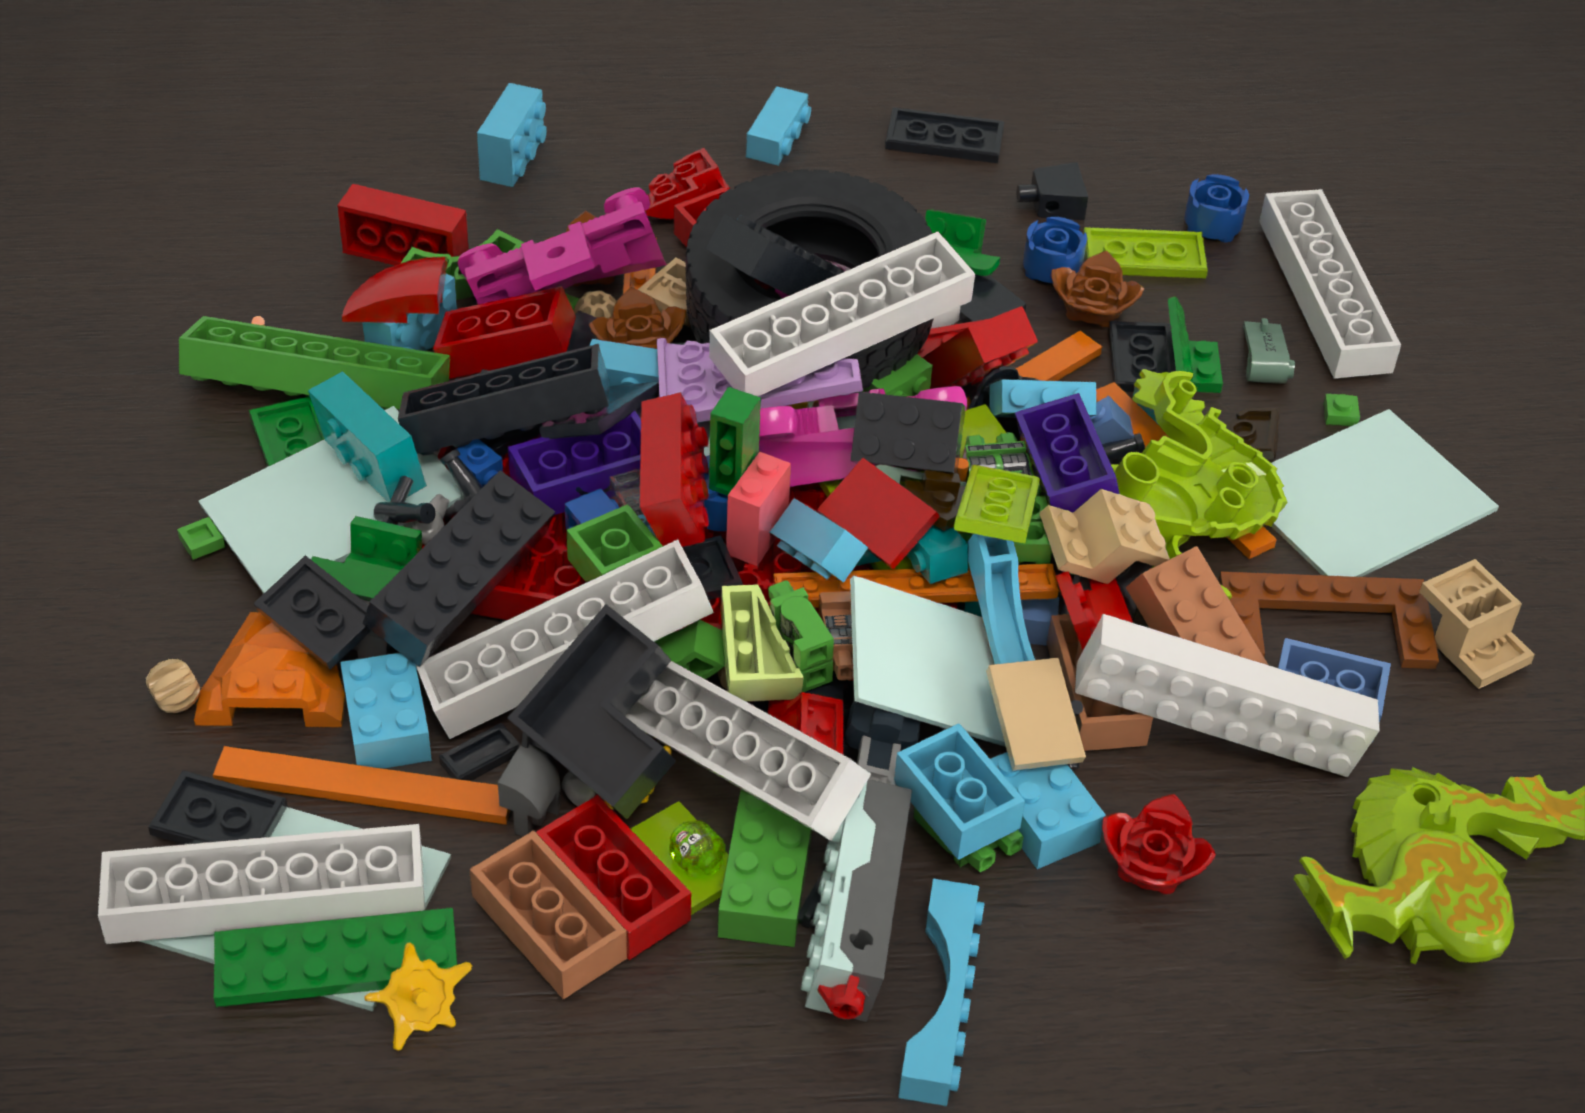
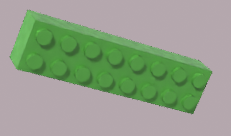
M202 316L179 337V374L191 376L192 379L199 381L208 379L219 380L225 385H250L256 390H281L287 395L297 396L301 394L309 395V389L343 371L383 410L392 406L400 410L403 392L449 381L450 355L207 316Z

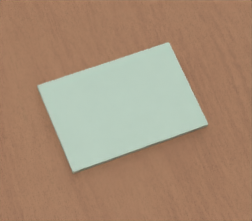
M855 575L850 578L854 701L945 729L960 724L970 736L1006 747L986 673L988 666L995 663L983 617Z

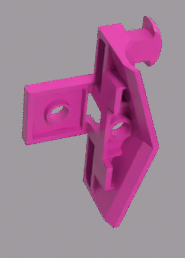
M635 187L620 191L606 199L604 204L605 216L601 215L599 218H594L585 223L577 222L569 225L570 231L536 244L533 240L522 243L520 248H515L513 251L510 250L508 253H503L493 243L474 247L459 256L458 266L461 273L467 278L478 304L561 286L563 289H566L579 282L666 266V262L645 212L650 207L649 197L644 190Z
M960 386L920 391L918 395L907 396L963 403L967 408V398ZM882 388V389L870 390V391L868 392V393L885 394L883 388ZM859 393L819 399L814 401L811 408L794 409L792 406H777L760 409L759 452L791 463L790 487L844 479L857 465L851 461L854 428L839 430L836 418L856 416Z

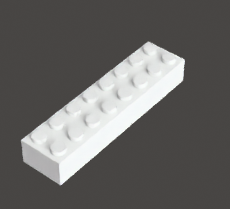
M1322 189L1265 194L1259 222L1333 378L1393 373L1401 344Z
M936 232L711 329L709 358L734 389L760 396L971 302L975 273L942 235Z
M675 540L433 655L420 667L416 665L433 711L449 739L516 708L605 604L652 641H656L714 613L704 588L679 541Z
M1106 614L1102 615L1077 661L1075 693L1345 777L1350 775L1379 733L1377 699Z
M672 661L625 715V717L650 737L666 746H670L674 751L832 841L871 775L850 758Z
M419 824L102 852L98 918L106 944L214 934L215 931L425 910L423 856Z

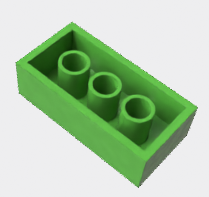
M742 789L740 790L719 905L718 937L795 947L813 830Z

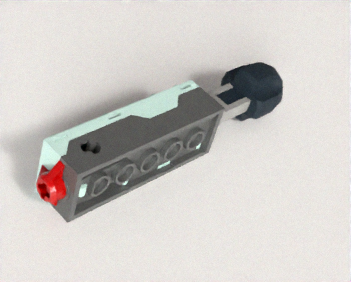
M854 700L849 709L845 742L850 747L859 750L857 764L871 775L832 841L827 843L823 863L827 864L826 872L823 871L818 888V894H821L820 903L818 902L813 917L812 925L816 927L815 933L811 935L807 957L810 958L809 967L806 966L801 990L807 991L806 1008L831 1013L841 1019H856L867 1022L884 980L912 789L895 786L896 757L898 752L918 743L920 721Z

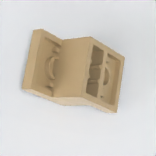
M678 258L673 259L638 289L655 300L659 311L662 312L663 309L665 310L672 306L687 310L685 262ZM686 314L684 325L691 328L688 315Z
M1100 489L1075 512L1048 505L1039 513L1058 570L1069 571V573L1108 584L1135 561L1158 566L1170 560L1165 547V539L1160 534L1155 520V512L1150 504Z
M1476 559L1422 583L1419 593L1442 614L1435 634L1436 647L1478 689L1532 663L1535 654L1511 632L1522 603Z

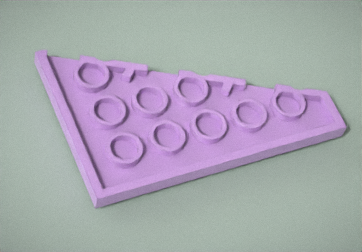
M666 338L657 339L659 396L663 397L681 392L687 405L691 404L694 407L697 423L710 421V413L728 387L733 388L709 358L710 343L700 344L696 341H686L684 345L667 343ZM843 358L758 396L761 397V408L787 406L807 401L813 402L823 398L849 395L854 392L863 391L858 360Z

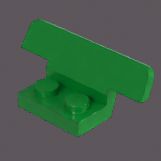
M933 209L926 210L925 220L932 233L939 232L975 275L988 276L998 268L1000 257L981 254L986 224L985 218Z
M1176 296L1169 298L1168 307L1176 371L1193 373L1190 381L1196 386V392L1221 393L1223 380L1218 343L1189 341L1185 326L1184 310Z
M355 516L350 523L351 553L346 558L345 563L312 556L311 560L362 600L371 601L422 549V531Z

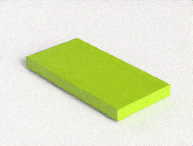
M1084 228V232L1087 235L1085 260L1107 250L1119 263L1122 275L1182 278L1207 277L1208 268L1202 232Z
M972 465L956 516L954 530L1025 544L1040 478Z

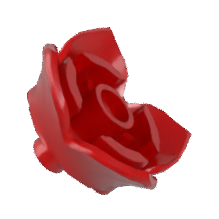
M1175 794L1152 800L1143 807L1136 818H1131L1126 813H1113L1104 817L1102 821L1104 841L1118 864L1119 877L1143 889L1158 891L1162 894H1171L1179 884L1203 872L1216 856L1212 845L1208 841L1192 836V819L1189 811Z

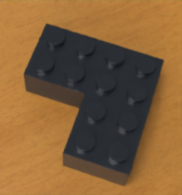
M605 604L510 714L508 719L616 811L628 819L676 762L660 744L625 717L626 713L672 660L659 645Z

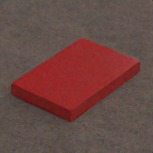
M865 458L858 462L817 509L822 516L842 527L865 544L869 552L893 570L940 517L937 511Z

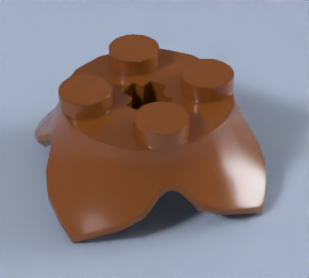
M1107 250L1089 257L1083 262L1077 273L1067 267L1052 269L1051 271L1054 288L1064 301V306L1067 310L1066 316L1073 321L1081 320L1087 323L1098 324L1102 327H1108L1109 321H1115V319L1120 317L1122 312L1133 305L1144 292V288L1138 282H1123L1122 269Z
M630 287L616 301L613 307L612 318L598 317L589 323V327L598 340L657 349V339L666 338L667 343L672 344L674 338L683 328L687 310L672 306L665 310L663 309L661 312L655 300L648 294Z

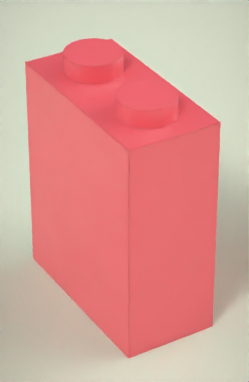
M759 452L728 494L726 547L730 556L758 566L777 537L770 533V531L789 506L791 463Z

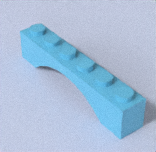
M973 534L967 542L968 563L994 663L1004 664L1035 660L1023 618L1018 578V557L1014 542Z
M933 879L925 933L936 947L943 963L947 988L945 997L935 1016L919 1033L907 1041L899 1098L947 1106L949 1090L958 1091L961 1067L953 1066L954 1056H963L966 1032H960L958 1029L959 1022L967 1023L971 999L963 998L964 989L972 990L975 966L968 965L969 956L977 957L980 934L972 932L973 925L981 926L984 902L977 901L979 886Z

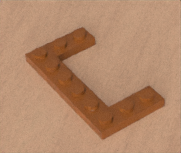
M1220 572L1218 580L1220 585L1230 591L1232 595L1230 602L1263 657L1265 656L1259 608L1392 613L1401 668L1436 669L1439 658L1428 600L1419 593L1424 579Z

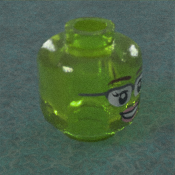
M700 820L687 821L680 824L672 832L669 854L688 876L699 878L705 875H713L721 868L726 845L722 838L706 822Z

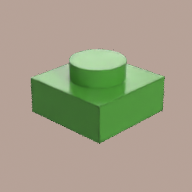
M1325 394L1323 405L1326 424L1353 426L1359 423L1360 413L1357 396Z
M210 517L177 529L180 541L193 560L225 547L223 536Z

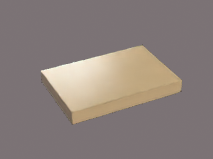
M1059 658L989 665L986 673L1012 771L1083 762L1086 755Z

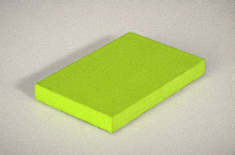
M680 801L631 828L643 843L692 893L691 915L721 897L729 855ZM682 831L690 832L677 845V835ZM692 834L702 835L703 838L697 841L694 845H690L689 851L682 860L680 852L682 844H689L688 838ZM704 840V842H702L700 845L694 847L696 844H699L701 841Z

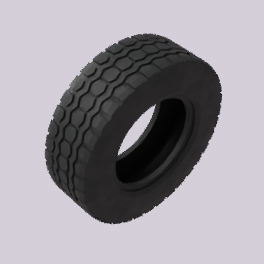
M808 169L793 170V172H775L770 176L766 174L753 178L751 182L747 180L736 185L733 190L729 189L721 194L719 200L715 199L706 207V211L700 214L691 230L686 249L685 270L687 315L693 334L698 343H710L711 329L783 299L763 289L755 282V278L705 249L724 214L736 220L740 214L787 239L792 244L795 243L824 260L844 265L850 269L933 233L930 227L927 226L923 216L917 213V209L908 201L904 202L902 196L893 190L888 191L887 187L877 182L871 183L869 179L855 175L852 177L848 173L838 171L831 173L829 170L814 169V171H808ZM933 319L845 357L858 360L862 387H869L874 379L880 380L890 375L892 370L896 372L906 365L907 360L910 361L918 354V351L921 350L927 340Z

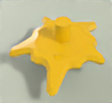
M411 942L406 944L402 966L392 972L389 985L383 990L364 996V1000L368 1002H379L387 1006L389 1014L394 1021V1050H402L409 1035L414 1030L429 1032L437 1024L445 1025L449 1028L456 1026V1021L450 1012V1006L455 1000L453 989L472 970V965L469 962H464L448 969H442L431 959L421 961L414 945Z

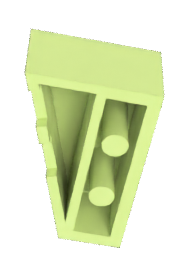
M759 585L722 586L720 610L727 692L744 701L794 699L802 692L804 677L789 653L790 649L786 640L782 639L776 627V620Z

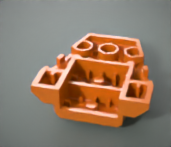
M250 612L200 690L194 721L195 725L232 726L235 707L302 708L305 727H342L346 697L337 665L329 670L260 612Z

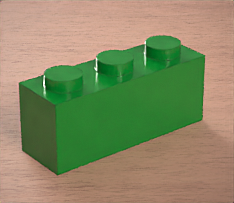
M728 387L710 413V490L728 495L758 455L761 397Z

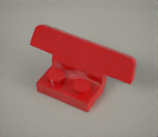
M1069 571L1055 576L1082 650L1087 645L1103 614L1133 623L1116 578L1108 584L1088 578L1092 590L1083 591L1080 582L1073 584Z
M801 692L794 699L769 700V715L843 755V700Z

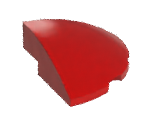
M702 148L676 161L673 164L674 170L670 174H658L650 182V193L648 195L650 207L645 212L647 216L674 219V205L723 187L729 190L730 187L722 178L717 164L705 148Z
M447 257L410 260L378 272L353 292L344 307L342 322L407 323L409 313L439 314L440 303L443 302Z

